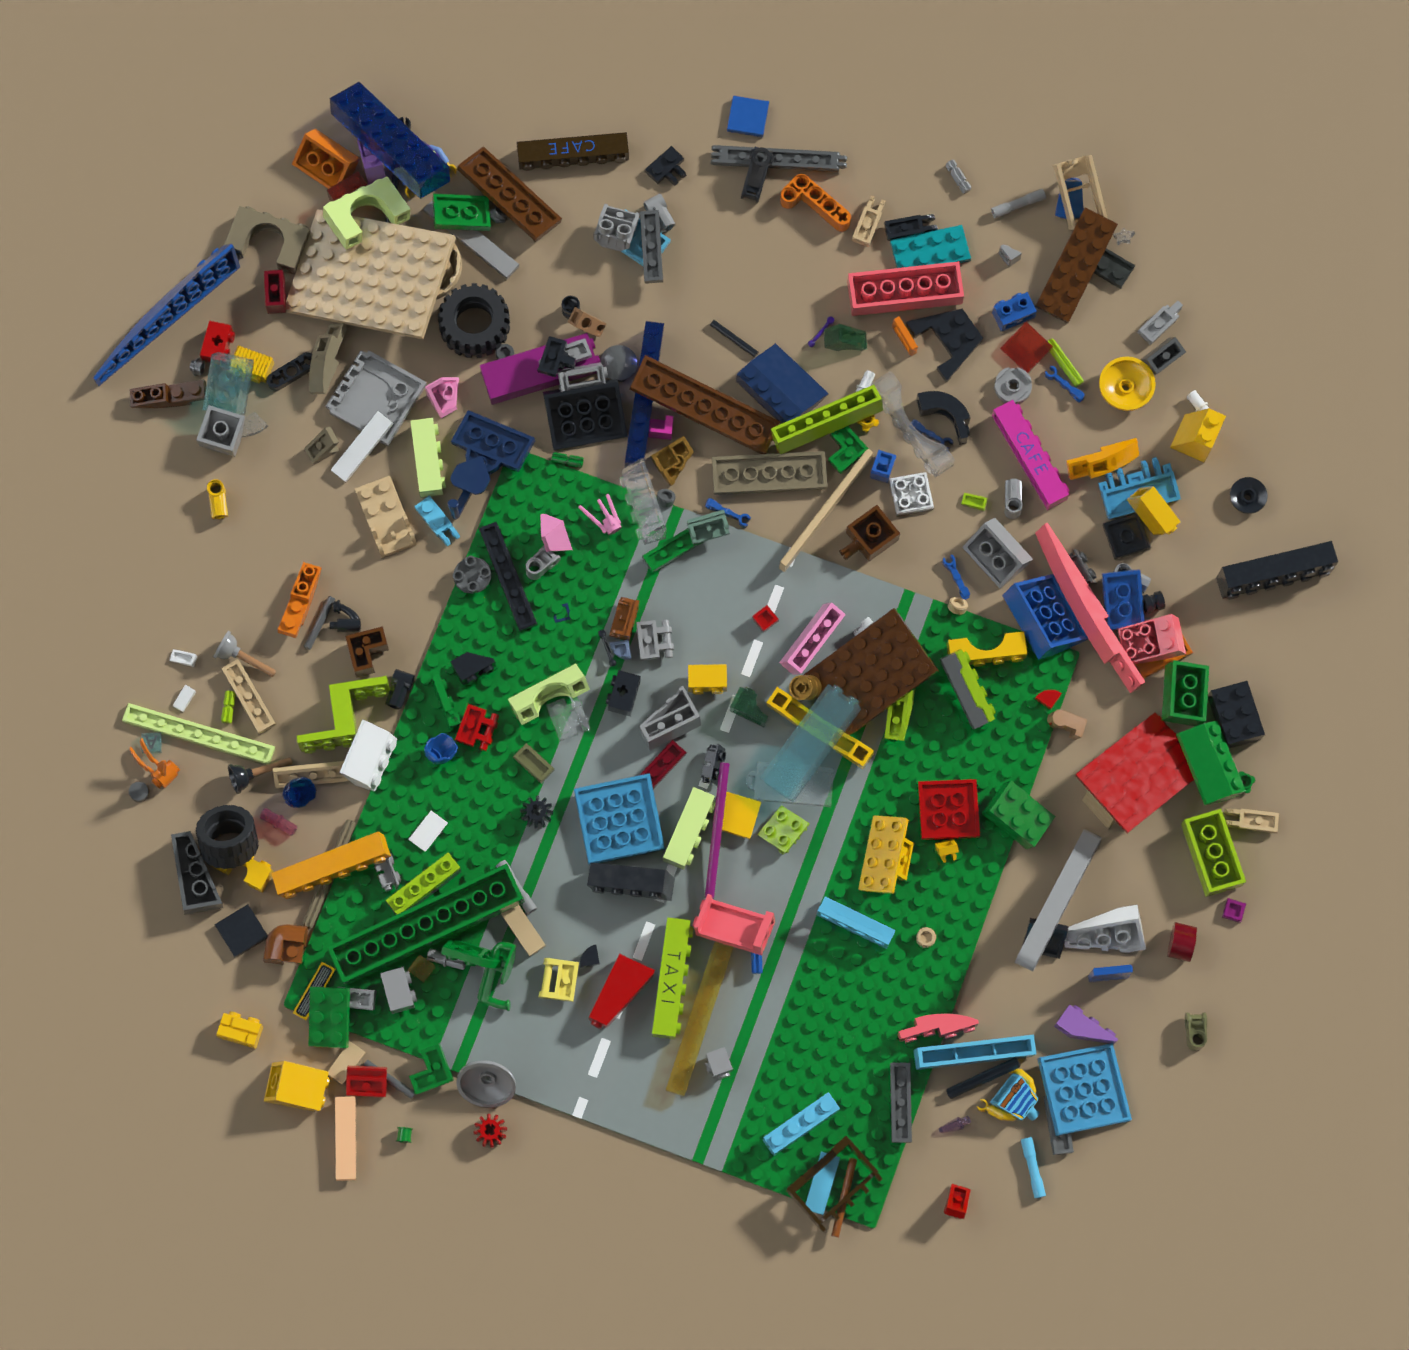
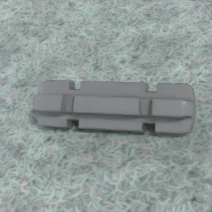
M955 160L948 161L946 168L949 172L951 171V176L956 184L960 186L961 192H969L971 185L968 181L966 182V177L960 168L957 167Z

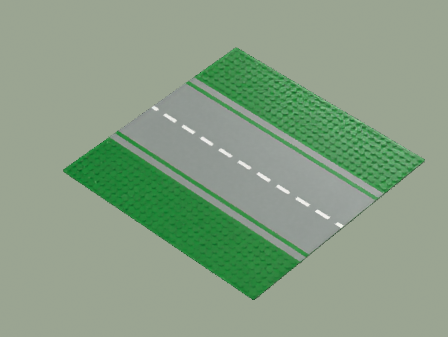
M529 453L519 472L503 466L467 553V556L480 558L489 565L491 570L490 583L484 590L474 594L465 593L454 585L393 734L397 738L396 747L390 755L388 766L384 769L380 784L375 791L371 790L350 842L376 832L384 834L394 860V865L392 866L394 871H398L401 882L399 883L398 890L449 853L460 866L461 873L423 902L496 869L498 863L506 860L522 888L537 907L533 913L527 915L521 904L519 905L546 947L529 957L502 915L499 914L346 986L342 982L327 947L395 916L394 912L387 905L386 900L398 890H395L394 886H392V890L387 892L385 889H382L378 875L383 874L384 870L376 872L374 864H370L365 870H355L350 872V875L347 877H337L334 879L304 952L302 964H299L284 1001V1006L292 1011L295 1010L321 962H324L335 968L326 987L377 991L375 1010L350 1008L349 1032L423 1059L421 1050L440 1043L450 1070L457 1073L465 1065L475 1061L486 1060L499 1063L513 1074L516 1081L515 1094L789 1198L792 1197L786 1192V1189L818 1162L821 1151L828 1153L839 1141L847 1136L877 1169L882 1180L879 1182L875 1177L865 1184L869 1190L867 1194L862 1189L858 1190L850 1198L855 1205L850 1207L847 1203L844 1218L869 1228H875L906 1144L891 1142L890 1063H910L911 1119L913 1124L932 1068L916 1070L913 1050L920 1047L941 1045L943 1037H939L938 1031H935V1034L929 1037H924V1035L917 1036V1040L905 1043V1040L900 1042L897 1034L899 1031L915 1027V1018L933 1014H952L1014 841L1013 838L985 817L982 812L1001 785L1008 781L1014 782L1030 795L1053 728L1047 722L1048 715L1061 709L1080 654L1078 651L1068 648L1053 656L1038 660L1025 637L1028 654L1023 661L1012 662V660H1008L997 665L990 662L979 667H975L974 664L970 665L971 669H975L979 676L977 680L979 686H983L988 695L985 697L987 703H991L996 712L994 714L995 720L972 729L939 661L940 658L948 655V640L968 638L970 643L977 649L988 651L997 648L1002 643L1006 633L1023 631L968 611L961 615L954 614L948 609V604L802 551L788 569L783 572L779 569L780 561L791 547L730 525L729 535L705 541L652 573L642 556L687 529V520L702 515L675 505L663 507L653 497ZM606 494H609L617 516L621 521L620 525L622 528L612 535H609L607 532L604 534L579 509V506L581 505L604 525L603 520L606 516L597 500L600 499L609 515L613 516L606 498ZM540 514H547L563 520L572 550L553 551L557 556L561 557V560L539 579L532 580L526 575V563L544 546L541 538ZM496 521L537 622V626L522 632L518 630L479 531L480 527ZM532 566L530 567V570L533 572H537L539 570V567ZM621 597L639 600V609L629 641L631 660L621 659L616 656L609 642L622 641V639L609 636L618 601ZM832 602L846 615L802 674L792 675L779 662L822 605ZM568 603L570 619L555 623V614L557 619L568 617L566 606H562V604ZM768 605L778 617L779 622L763 632L752 619V616ZM895 608L932 660L938 672L915 688L913 707L904 741L885 738L888 709L851 735V737L874 750V754L865 768L861 769L769 708L766 702L777 687L791 695L789 691L791 680L796 676L804 675L854 638V630L861 626V622L867 617L874 623L891 609ZM656 620V627H662L661 621L669 620V626L672 627V634H670L671 643L674 644L673 658H665V652L660 651V659L641 661L636 622ZM600 630H605L606 632L605 638L612 657L616 661L614 667L609 665L610 660L604 643L598 635ZM657 635L658 644H663V635ZM469 652L493 658L496 662V667L490 674H482L477 677L478 679L474 683L462 685L450 661ZM577 664L585 676L590 690L575 698L557 696L549 699L541 706L539 717L521 725L508 699ZM727 664V692H723V694L704 692L701 695L688 692V665ZM618 670L641 676L631 717L608 711V704H605L608 693L612 694L613 686H611L613 675L617 676ZM440 674L441 679H445L448 690H446L447 696L452 697L454 703L452 709L459 714L460 722H462L468 704L485 709L487 711L485 718L490 719L492 713L499 715L497 721L499 724L497 729H494L491 737L493 740L491 745H488L487 751L479 749L481 742L477 740L474 747L456 742L458 750L447 763L434 764L427 759L424 747L430 738L436 737L440 733H445L455 741L460 727L458 725L449 728L432 685L433 676ZM683 685L700 715L701 726L673 739L687 754L653 789L665 850L601 863L667 870L675 878L672 901L633 897L625 894L614 895L611 892L605 891L603 894L592 892L593 890L587 886L590 865L588 864L574 789L639 776L671 742L669 741L649 750L641 735L640 725L656 710H659L666 703L665 701L672 698ZM622 689V692H620V696H623V694L626 693V690ZM1045 690H1056L1062 693L1051 710L1035 700V697ZM817 698L813 700H797L837 728ZM482 724L479 734H485L486 725ZM526 743L555 769L542 784L513 759V756ZM812 743V746L805 757L804 754L806 751L804 750V748L797 749V747ZM710 744H720L726 749L724 763L730 764L727 792L760 801L761 806L750 840L722 831L713 900L765 915L766 911L772 912L775 916V924L762 954V974L752 973L751 952L696 936L695 929H693V937L688 938V945H691L690 957H686L685 964L689 965L688 976L683 977V984H686L685 996L681 995L680 1003H684L683 1015H678V1023H681L680 1035L676 1034V1039L652 1037L667 917L691 920L690 926H693L694 918L700 914L701 901L706 899L704 896L714 812H709L707 820H709L708 826L705 831L701 830L699 837L702 839L699 847H694L692 851L694 858L690 866L686 865L685 870L664 862L663 856L693 787L714 795V802H716L717 786L712 782L709 784L703 783L701 774L703 765L711 764L705 762L707 748ZM976 779L980 837L954 839L959 852L955 853L957 858L953 860L951 854L946 855V862L944 863L936 851L935 843L950 839L921 840L918 781ZM538 795L540 801L545 797L547 798L546 804H552L549 810L553 811V815L549 816L551 818L550 823L544 820L546 825L544 828L539 823L538 829H535L534 823L528 827V820L522 821L524 815L520 813V810L526 809L522 805L523 802L530 804L528 798L531 797L533 801H536V796ZM781 805L810 823L807 831L802 833L800 839L796 840V844H793L789 849V853L784 855L778 851V848L757 835ZM534 809V814L536 813V816L540 815L541 810ZM432 811L448 822V824L425 852L411 842L409 838L429 812ZM874 815L903 817L909 820L905 838L913 842L914 846L907 880L897 879L893 894L866 892L858 889ZM824 897L832 899L896 930L888 948L879 946L817 916L818 908L821 906ZM925 927L931 928L936 934V941L929 948L921 947L916 941L918 931ZM451 938L492 950L499 942L515 944V960L509 979L504 985L500 984L502 972L497 971L490 997L499 1000H510V1011L488 1006L478 1001L477 996L485 967L466 965L463 970L451 966L443 967V964L427 961L429 949L442 952L443 946ZM597 945L600 965L580 968V959L583 952L590 946ZM501 951L503 960H507L510 952ZM619 954L654 969V977L608 1028L602 1027V1029L591 1025L592 1021L589 1020V1015ZM544 958L579 962L574 1002L538 997L539 991L542 989L545 969L543 964ZM557 966L552 968L549 992H555L558 973ZM404 967L405 972L409 971L412 983H409L410 991L414 990L417 1002H413L415 1008L392 1014L380 973ZM725 1047L733 1071L729 1073V1077L719 1080L718 1077L713 1078V1075H709L705 1066V1063H708L706 1053ZM829 1092L839 1106V1112L776 1156H773L763 1142V1137ZM848 1147L837 1155L840 1157L825 1207L827 1212L839 1203L850 1158L857 1159L850 1192L871 1174ZM813 1178L796 1192L805 1204Z

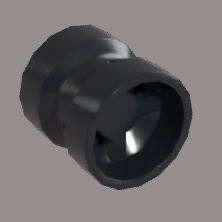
M570 295L562 300L563 316L569 319L575 307L580 309V301L577 297Z
M1161 591L1154 592L1153 595H1143V607L1146 614L1152 613L1156 609H1165V600Z

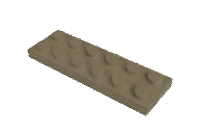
M825 451L783 453L781 455L779 453L712 457L714 495L827 489Z

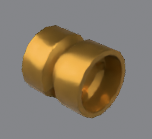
M813 675L796 676L789 684L790 694L797 700H813L821 693V682Z

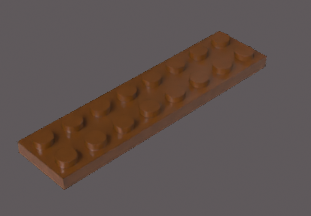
M646 355L629 390L759 454H766L773 439L771 428L778 426L780 421Z

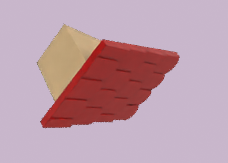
M1156 712L1075 774L1077 779L1088 790L1082 799L1087 807L1107 829L1117 822L1127 834L1194 781L1176 733L1162 721V718Z

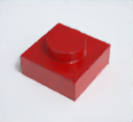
M768 605L752 616V619L763 632L779 622L778 617Z

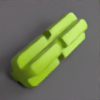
M225 691L223 703L225 707L222 709L221 716L222 723H232L234 711L232 707H234L236 697L234 691Z

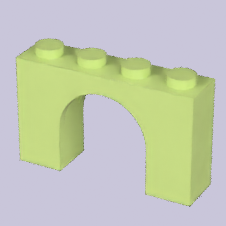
M388 177L377 179L372 184L366 187L362 186L357 191L345 194L340 199L328 202L323 206V218L346 250L362 242V230L351 216L352 212L358 207L365 205L375 206L382 210L393 224L399 225L410 220V207Z

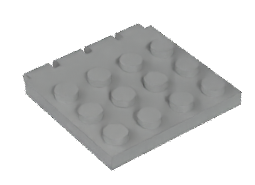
M369 350L367 353L360 351L354 360L358 367L352 364L344 376L349 382L344 380L340 382L334 392L339 397L332 395L325 407L330 410L332 416L359 431H362L377 411H379L394 423L379 441L389 446L425 389L427 382Z

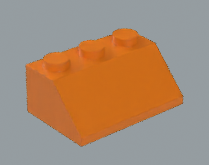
M315 128L304 134L292 165L337 194L353 175L360 158Z

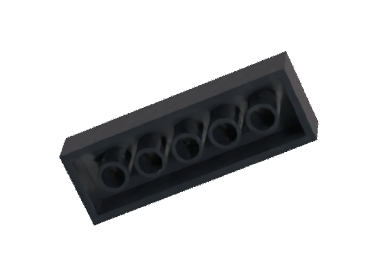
M1332 541L1224 566L1218 573L1216 580L1222 599L1228 598L1231 600L1238 598L1240 594L1244 593L1252 595L1257 593V590L1265 589V591H1269L1282 584L1285 587L1299 580L1307 582L1315 576H1319V578L1327 577L1334 570L1338 559Z

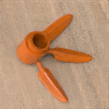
M141 738L140 745L149 760L157 765V770L154 771L137 756L132 747L129 748L130 752L138 764L152 774V783L159 789L161 787L166 788L178 776L177 773L180 769L171 760L158 762L148 750L143 738Z

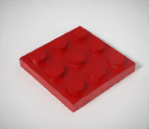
M976 779L918 781L921 840L980 837Z

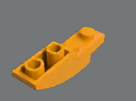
M1137 438L1100 447V452L1067 460L1070 480L1088 475L1092 479L1127 465L1139 456Z

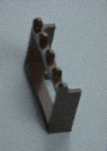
M845 1136L803 1176H800L790 1185L786 1192L824 1233L826 1228L822 1223L832 1215L837 1221L840 1218L835 1213L838 1208L845 1202L850 1207H853L855 1204L850 1198L860 1189L867 1194L869 1190L865 1184L873 1177L880 1182L882 1177L852 1141ZM848 1147L871 1174L819 1220L796 1192Z

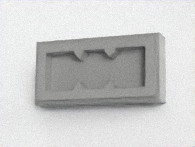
M350 988V1008L375 1010L377 991Z

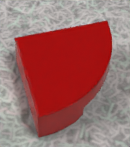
M1045 690L1039 693L1035 700L1051 710L1062 693L1056 690Z

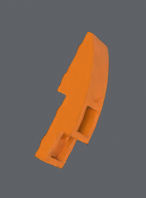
M303 562L291 591V598L278 627V633L293 638L297 637L300 627L303 626L308 614L322 567Z

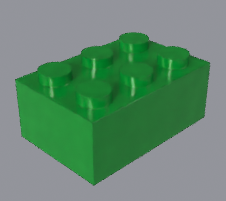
M1175 660L1165 665L1162 721L1198 726L1206 722L1209 666Z
M1012 781L1001 785L982 812L985 817L1025 849L1036 846L1056 817Z

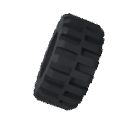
M472 283V286L468 287L464 284L461 285L459 290L454 288L451 290L452 295L447 294L444 297V303H441L439 307L438 323L443 341L447 343V347L450 350L455 349V353L460 356L464 353L466 358H472V355L482 358V354L486 353L487 356L493 354L492 350L501 347V342L505 343L507 334L510 331L509 309L507 304H505L502 295L498 296L495 289L488 290V286L484 284L481 287L477 286V283ZM479 308L491 315L492 322L486 330L471 334L462 331L457 326V318L467 309Z

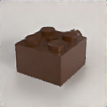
M876 505L847 526L846 534L852 542L842 550H839L841 556L844 555L843 558L845 560H848V558L860 551L868 561H871L896 543L901 533L880 507Z

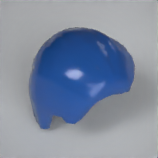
M440 733L436 737L430 738L424 747L425 756L434 764L447 763L458 750L456 742L445 733Z

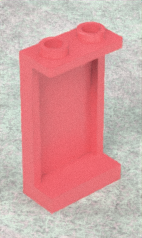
M707 894L706 899L701 901L700 914L694 918L693 927L696 936L762 955L774 927L775 916L772 912L766 911V914L762 915L713 900L712 895Z

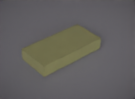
M527 743L513 756V759L541 784L555 770Z

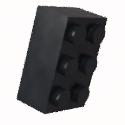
M1248 681L1217 688L1209 692L1208 700L1214 719L1218 721L1228 749L1259 741L1264 737L1265 732Z

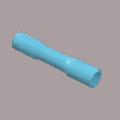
M1032 1137L1021 1139L1034 1198L1045 1197L1046 1193L1042 1178L1040 1177Z

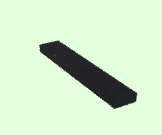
M497 521L480 527V534L519 632L537 626L536 619Z

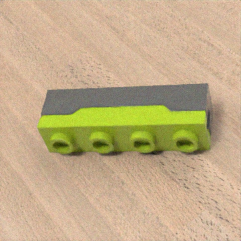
M959 649L940 658L939 661L972 729L995 720V709L985 699L988 695L984 687H980L977 682L979 676L976 670L971 669L969 665L971 660L968 653Z
M447 853L386 900L387 905L395 915L419 905L460 874V866Z

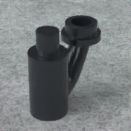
M340 600L334 601V613L340 614L342 611L350 619H337V622H330V629H337V632H361V619L358 614L351 608L341 604Z

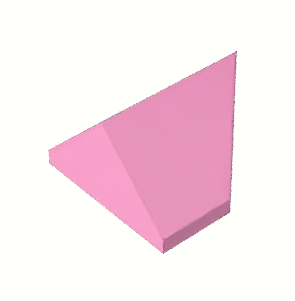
M441 377L425 386L426 395L440 418L457 410L459 377Z
M540 514L541 538L546 552L572 550L563 520L547 514Z

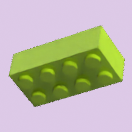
M1222 809L1184 819L1181 826L1205 897L1242 887L1246 883V879Z

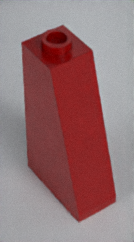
M619 954L589 1015V1020L592 1021L591 1025L602 1029V1027L608 1028L654 977L655 970Z

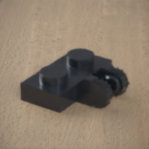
M670 146L645 169V173L657 184L666 178L675 186L678 184V181L671 174L673 170L681 178L687 176L686 172L679 166L684 161V157Z

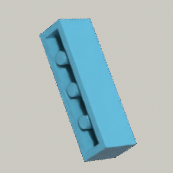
M828 1092L763 1137V1142L772 1155L776 1156L839 1112L840 1108Z

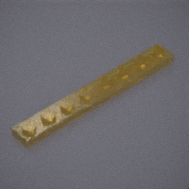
M714 942L665 1090L667 1092L682 1097L685 1096L733 951L732 946Z

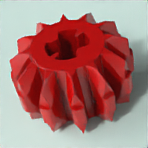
M487 1114L486 1121L481 1116L479 1119L482 1124H474L476 1128L480 1129L473 1131L474 1135H480L476 1141L480 1142L484 1139L483 1147H486L487 1143L490 1142V1147L494 1148V1141L501 1145L499 1137L506 1139V1135L501 1132L507 1131V1127L500 1126L505 1121L502 1119L497 1122L498 1115H495L493 1120H491V1115ZM487 1127H495L493 1135H490V1133L486 1134Z

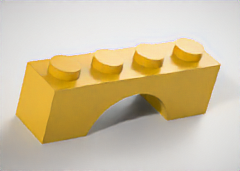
M1024 632L1006 633L1002 643L997 648L988 651L977 649L970 643L968 638L952 639L947 642L948 655L962 649L970 657L971 662H969V665L974 664L975 667L984 666L985 663L993 662L995 665L1002 664L1008 660L1021 662L1028 654Z

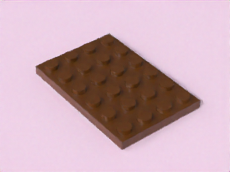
M893 608L804 675H813L820 680L822 688L817 699L837 728L851 736L937 673L938 669L900 614Z

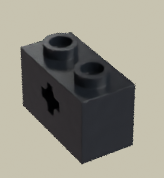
M618 670L617 676L613 675L611 681L613 691L612 694L608 693L605 703L608 704V711L631 717L641 676ZM622 689L626 690V693H624L623 696H620V692H622Z

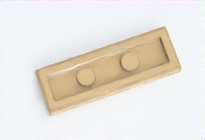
M519 905L501 913L529 957L546 947Z

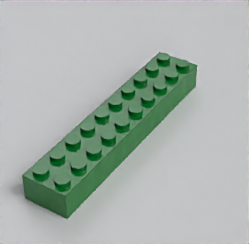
M504 864L327 948L342 982L347 986L523 904L525 901L508 864Z

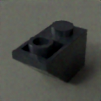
M469 652L450 661L462 685L474 683L477 681V677L482 674H490L496 667V662L493 658Z

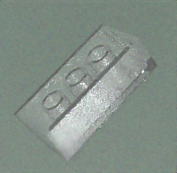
M641 458L621 470L622 477H619L621 487L626 488L627 494H625L627 505H631L633 509L630 513L633 523L637 522L639 528L636 529L638 539L643 540L644 545L666 539V525L644 459Z

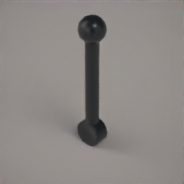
M600 630L598 635L604 643L610 660L609 665L614 667L616 661L612 657L605 638L606 632L605 630Z

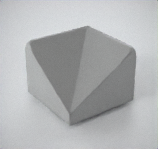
M1001 245L998 253L1009 267L1018 262L1022 255L1021 252L1012 249L1008 245Z

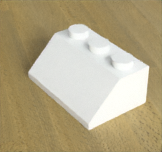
M362 720L340 773L354 785L375 791L381 782L384 769L388 766L390 755L396 747L397 738L390 732Z

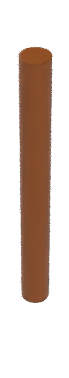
M849 1159L839 1202L850 1193L857 1159ZM847 1202L837 1209L836 1214L840 1218L834 1221L832 1237L839 1238Z

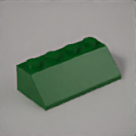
M1218 721L1203 723L1176 734L1204 805L1228 801L1246 792Z

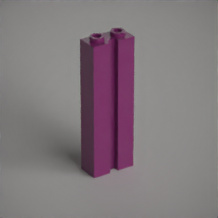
M588 333L565 339L567 344L586 339L592 357L577 362L575 367L600 362L599 356L595 355L593 349H596L593 338L589 339ZM545 346L480 365V371L491 405L560 385L558 375L552 377L537 371ZM597 371L568 376V382L597 374Z

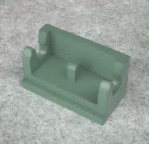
M724 510L687 520V527L693 545L730 534Z

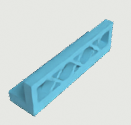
M824 897L816 914L886 949L896 931L827 897Z

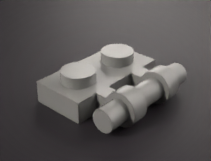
M656 620L636 622L641 661L660 659V651L665 652V658H673L674 644L671 643L670 634H672V627L669 626V620H662V627H656ZM657 635H663V644H658Z

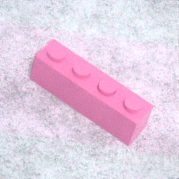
M832 602L823 604L779 663L792 675L802 674L846 614Z

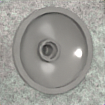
M481 1060L465 1065L459 1071L456 1081L457 1089L461 1096L468 1102L481 1107L504 1105L513 1098L516 1090V1081L513 1074L506 1067L493 1061Z

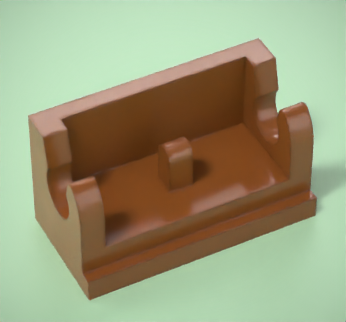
M625 597L619 599L609 633L610 637L630 641L639 609V600Z

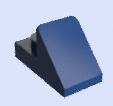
M878 450L870 478L888 483L897 455Z

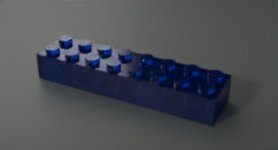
M360 82L329 98L331 114L420 199L450 182L449 166Z

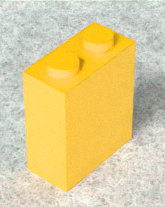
M1154 486L1141 487L1126 499L1153 535H1169L1177 529L1176 526L1181 522Z

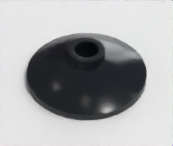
M1241 478L1231 487V503L1240 512L1246 514L1256 513L1267 502L1268 493L1266 487L1255 478ZM1249 495L1251 499L1246 500L1244 496Z

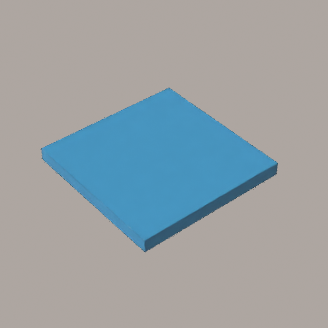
M650 773L574 789L589 865L590 863H603L665 850Z
M1113 1043L1037 1059L1056 1136L1132 1120Z

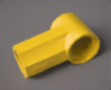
M213 479L207 484L212 519H224L228 517L226 489L220 480ZM215 486L221 487L219 493H212V489Z

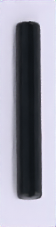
M1012 1058L947 1088L948 1097L953 1099L1020 1067L1017 1058Z

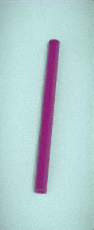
M720 762L704 898L707 897V894H710L714 899L730 767L729 763Z

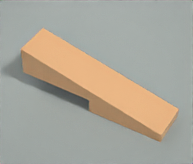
M355 1096L335 1097L336 1181L356 1180Z

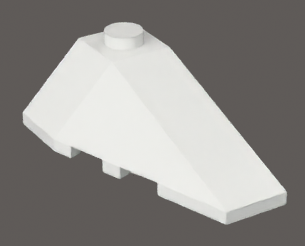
M1132 905L1117 908L1068 927L1064 943L1065 948L1090 949L1092 947L1101 948L1102 951L1116 949L1124 953L1145 950L1146 946L1138 906Z

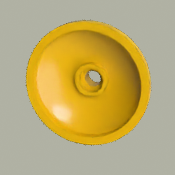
M1119 357L1110 361L1102 370L1099 378V389L1105 401L1112 407L1123 411H1133L1145 406L1151 400L1156 386L1154 374L1149 366L1134 357ZM1127 386L1129 390H1124L1122 387Z

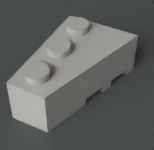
M683 685L672 698L665 701L666 703L659 710H656L640 725L641 735L649 750L701 726L700 715Z

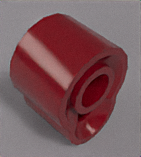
M1174 922L1167 957L1190 962L1195 949L1197 927Z

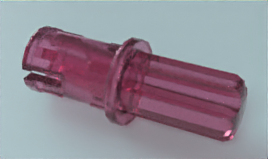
M264 808L260 814V819L273 825L274 829L278 828L291 836L296 833L297 825L284 819L283 815L279 816L268 808Z

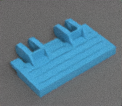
M1152 458V465L1156 476L1151 477L1147 462L1145 460L1141 461L1142 471L1126 475L1128 484H1126L1122 468H1118L1116 474L1120 486L1115 487L1112 473L1105 474L1107 482H1100L1098 485L1107 518L1112 519L1134 513L1135 510L1126 499L1141 487L1154 486L1166 503L1180 500L1181 497L1171 464L1162 465L1164 472L1162 474L1158 458Z

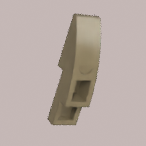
M344 323L329 324L326 334L319 335L317 338L309 372V392L311 394H326L339 364L335 356L348 329Z

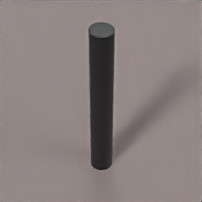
M716 320L711 322L710 326L751 356L755 358L758 355L759 351Z

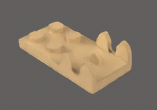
M390 476L355 488L381 558L417 545L414 533L411 530L408 518Z

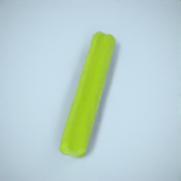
M1053 338L1048 340L1045 344L1046 348L1075 387L1080 386L1084 381L1056 341Z

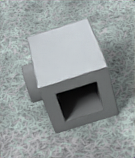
M725 1047L706 1053L708 1063H705L708 1074H712L713 1078L718 1077L719 1080L729 1077V1073L733 1071Z

